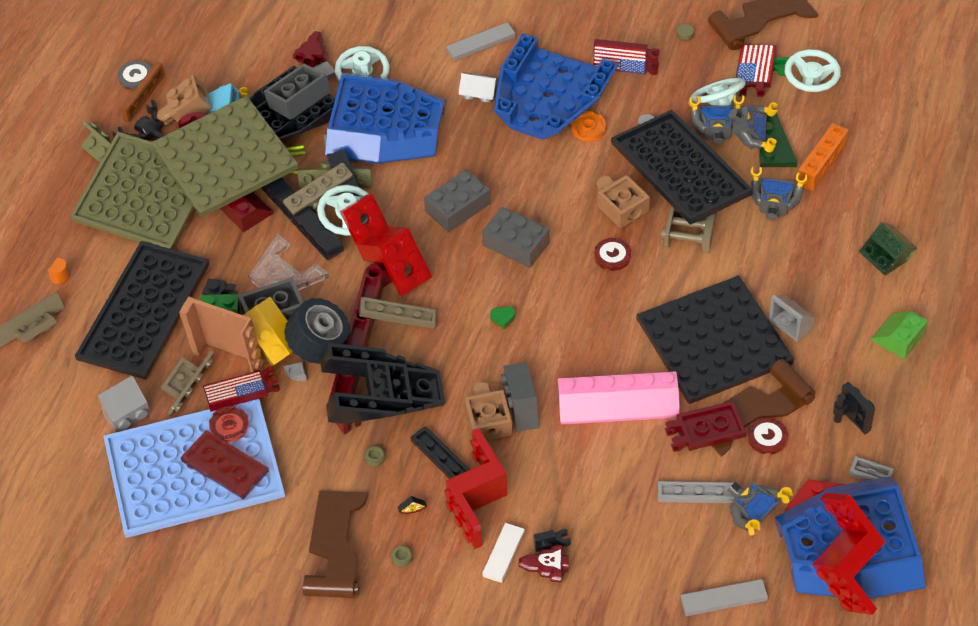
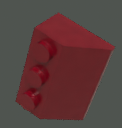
M254 192L220 208L243 232L273 214V211Z

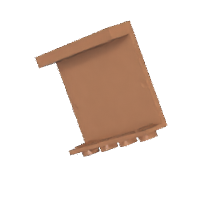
M191 297L187 298L179 313L193 355L200 357L206 345L247 358L251 372L261 369L263 358L251 318Z

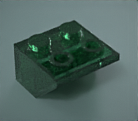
M881 222L859 252L881 273L887 275L906 263L917 247L893 225Z

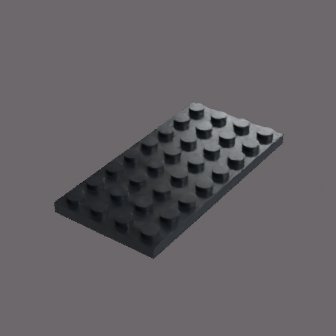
M673 110L611 138V144L690 225L753 195V189Z
M140 241L76 352V360L146 380L181 317L179 311L187 298L192 297L208 268L209 259Z

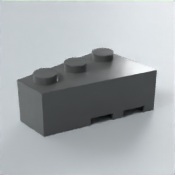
M527 362L505 365L504 374H501V380L505 396L507 397L508 407L512 411L516 432L539 428L537 396Z

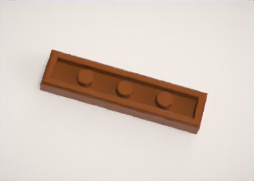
M156 61L121 107L124 121H131L165 76L161 62Z

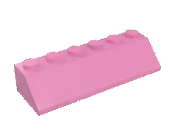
M676 372L558 378L561 425L676 418L677 414H680Z

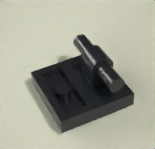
M847 382L842 385L841 394L837 396V401L834 403L833 420L836 423H840L842 416L846 415L864 434H867L872 428L875 407L870 400H867L861 394L857 387Z

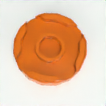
M585 111L571 123V133L582 141L598 140L606 131V120L601 114H594L593 111Z

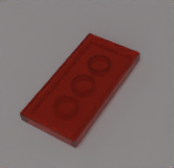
M207 430L180 457L183 463L243 500L269 472L267 466Z

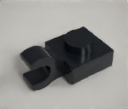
M208 278L202 294H237L238 291L235 290V284H227L223 280Z
M562 529L555 533L554 530L534 534L533 543L535 551L539 552L542 549H550L551 546L556 544H562L563 547L571 545L570 538H562L568 536V530Z

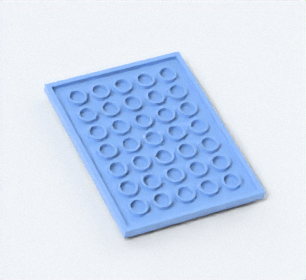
M259 399L212 412L208 409L103 436L125 538L285 497ZM225 415H236L243 421L242 431L238 435L229 438L219 435L216 431L217 421ZM228 420L223 424V429L227 431L229 426L236 428V423Z

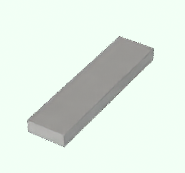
M507 22L446 46V51L453 61H457L515 38V32Z
M658 481L657 500L658 502L732 503L735 497L727 490L734 482Z
M760 579L680 595V600L686 617L764 602L768 600L763 580Z

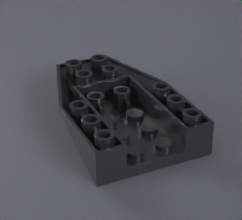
M295 65L254 92L250 97V101L280 141L329 123L335 102V97L329 93L292 120L270 109L264 90L297 68Z

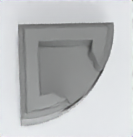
M302 362L283 366L284 372L289 378L296 381H307Z

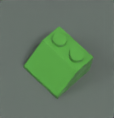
M912 311L892 313L871 340L905 359L925 335L928 320Z

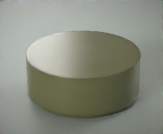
M682 24L678 26L677 37L680 40L688 41L693 38L694 28L691 25Z
M378 446L368 448L365 451L366 463L372 467L382 465L385 461L384 450Z
M406 546L394 548L391 553L393 564L397 567L408 566L412 562L411 550Z

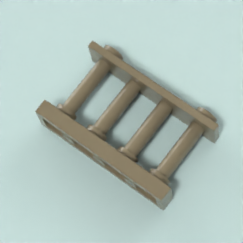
M671 206L667 227L662 230L661 239H665L664 247L669 246L670 238L695 241L702 244V252L709 253L717 212L703 219V221L700 220L690 225L684 218L675 217L676 210ZM673 224L698 227L704 230V233L699 235L672 231Z

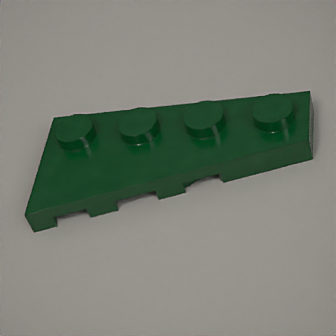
M764 113L766 115L765 142L769 138H774L777 142L772 152L765 151L764 147L759 149L760 167H797V160L777 113L772 117Z

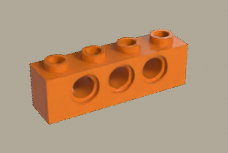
M835 123L831 124L798 170V173L800 172V181H803L805 175H807L808 181L806 184H803L804 188L814 191L847 145L849 129Z

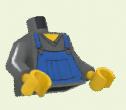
M736 95L734 96L735 108L733 105L699 106V109L697 106L700 103V97H696V104L692 103V98L690 97L688 104L693 109L691 110L693 126L700 133H703L706 140H713L716 145L723 144L724 139H729L733 132V120L729 118V113L733 109H741V105L744 104V96L742 95L741 102H737Z
M772 102L768 107H764V105L743 106L739 110H731L729 118L733 120V133L751 150L764 147L765 151L772 152L776 147L777 141L774 138H769L765 142L766 115L764 113L771 117L776 115L778 110L773 109L778 104Z
M752 167L750 174L753 177V180H751L753 195L751 196L756 205L760 206V212L767 213V219L776 220L778 215L785 216L788 210H792L800 203L804 190L802 188L803 184H806L808 181L807 175H805L803 181H800L799 172L796 175L798 184L795 186L796 183L767 178L759 180L762 168L759 167V174H754Z
M734 482L727 490L735 497L729 506L734 524L747 530L751 536L755 534L754 529L760 531V523L775 509L780 502L779 499L787 504L789 502L788 496H793L792 490L789 487H784L780 490L756 485L755 483H751L744 490L737 482Z

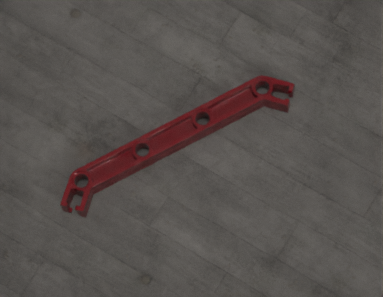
M374 262L367 266L364 271L350 321V335L344 345L368 347L375 319L359 316L361 297L380 300L383 288L392 283L382 262ZM336 374L329 400L334 392L355 394L360 376ZM361 422L354 423L355 427L361 426ZM336 423L344 435L351 431L348 424Z

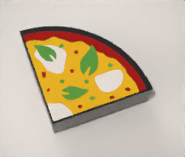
M410 496L398 506L399 513L403 514L415 513L426 508L427 504L422 499Z

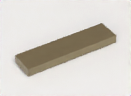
M361 297L359 316L431 329H434L436 326V309Z

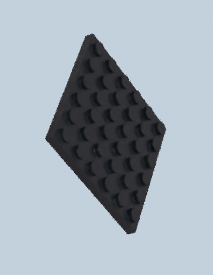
M739 275L638 313L636 316L637 321L667 370L677 373L678 387L688 404L770 373L773 364L780 359H785L789 365L794 364L793 356Z

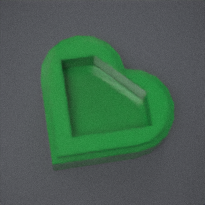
M789 57L775 58L774 71L777 74L786 76L784 73L785 64Z
M509 306L494 308L490 312V319L505 329L515 319V310Z

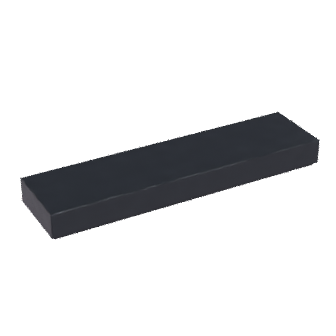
M426 426L410 437L411 442L449 479L470 470Z

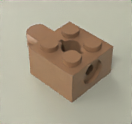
M194 75L185 79L166 94L168 104L157 112V119L164 125H168L174 120L178 122L181 117L190 113L208 112L212 109L207 87Z
M627 175L615 182L609 176H602L598 179L597 207L620 229L649 212L650 197Z
M485 382L475 384L472 389L473 396L464 397L465 412L471 435L473 430L479 428L486 440L511 436L512 420L504 391L491 392L490 386Z

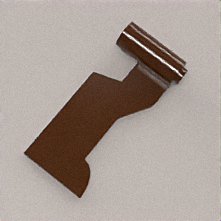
M754 0L742 4L744 17L729 21L724 13L718 10L709 16L708 23L730 50H738L743 45L745 37L758 34L769 21L793 14L802 18H816L818 13L807 0Z
M780 359L773 364L770 373L782 385V388L767 396L750 386L724 403L734 401L742 423L746 427L757 419L785 417L803 405L810 404L815 399V390L785 359ZM732 441L711 446L722 457L731 448Z
M319 491L309 553L328 559L325 576H304V596L354 598L355 594H359L360 584L356 582L355 577L357 557L347 542L351 512L358 511L364 506L368 493Z

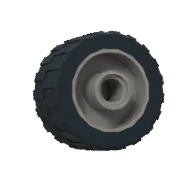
M311 298L304 301L288 320L284 329L286 342L293 353L303 360L320 364L319 356L327 343L344 345L350 335V324L344 312L336 304L322 298Z

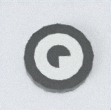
M131 61L124 64L118 71L120 84L126 89L128 87L131 90H135L150 71L151 66L143 61Z

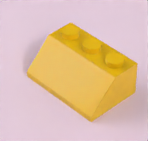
M271 297L243 315L252 319L259 348L271 366L293 352L286 342L284 333L285 325L288 321Z

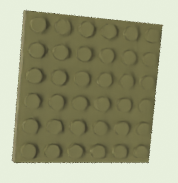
M247 95L151 142L152 148L201 218L299 169L298 163Z
M117 132L71 213L70 219L73 222L139 243L142 241L173 250L195 208L152 148L150 141Z

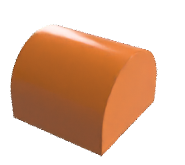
M59 257L56 258L48 269V273L52 283L63 284L69 280L70 274L65 260Z

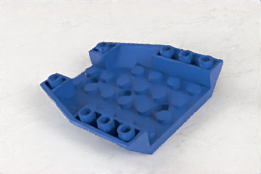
M522 33L500 68L494 112L510 129L542 140L561 132L599 100L619 63L602 58L597 67L538 48V38Z
M343 73L341 74L328 125L325 157H327V154L343 149L348 160L377 164L433 157L436 154L438 130L441 116L445 112L447 99L399 79ZM350 104L357 105L354 108L348 107ZM385 109H391L392 111H391V112H384L383 110H385ZM421 113H426V114H427V116H425V117H421V116H419V115H420Z
M890 476L830 487L775 517L779 535L784 538L791 562V577L796 593L836 597L828 590L829 586L826 582L817 576L816 569L812 565L843 531L837 525L835 517L825 509V504L820 499L825 493L850 494L885 540L883 546L853 577L869 599L925 588L922 557L899 486ZM886 523H890L895 527V529L892 531H888L883 527V525ZM803 539H810L813 545L805 546L801 541Z

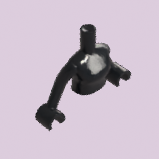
M151 100L152 106L146 104L147 112L151 114L152 118L143 116L134 125V129L141 134H124L143 140L152 137L159 139L165 136L159 132L162 123L157 119V105L154 100ZM118 127V132L123 133L122 127Z

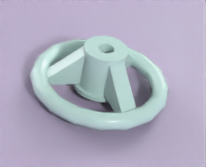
M357 46L348 49L340 55L335 63V74L339 82L342 68L352 69L354 74L371 75L373 71L372 64L381 60L383 72L380 77L387 78L390 64L387 57L379 50L369 46Z
M807 49L798 51L790 56L785 64L784 73L788 81L796 88L806 92H821L828 90L837 83L841 77V68L837 60L829 53L821 50ZM808 56L825 59L830 64L822 66L817 62L806 63L802 58ZM794 63L803 78L802 82L798 81L792 74V65ZM834 71V75L831 78V80L824 84H820V82L823 79H825L829 74H831Z
M730 78L711 83L695 91L691 95V101L697 103L696 97L699 96L700 103L708 102L712 106H729L732 104L731 101L736 92L745 86V80L742 78Z
M351 185L336 186L326 191L320 198L317 207L319 220L325 228L335 234L351 235L339 211L368 193L359 187ZM337 193H343V194L338 195V196H333V195H335V194H337ZM326 204L336 208V215L343 220V228L335 226L326 218L324 211Z

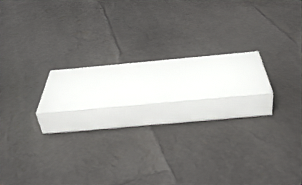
M505 523L482 573L483 577L500 583L503 582L523 538L525 529Z

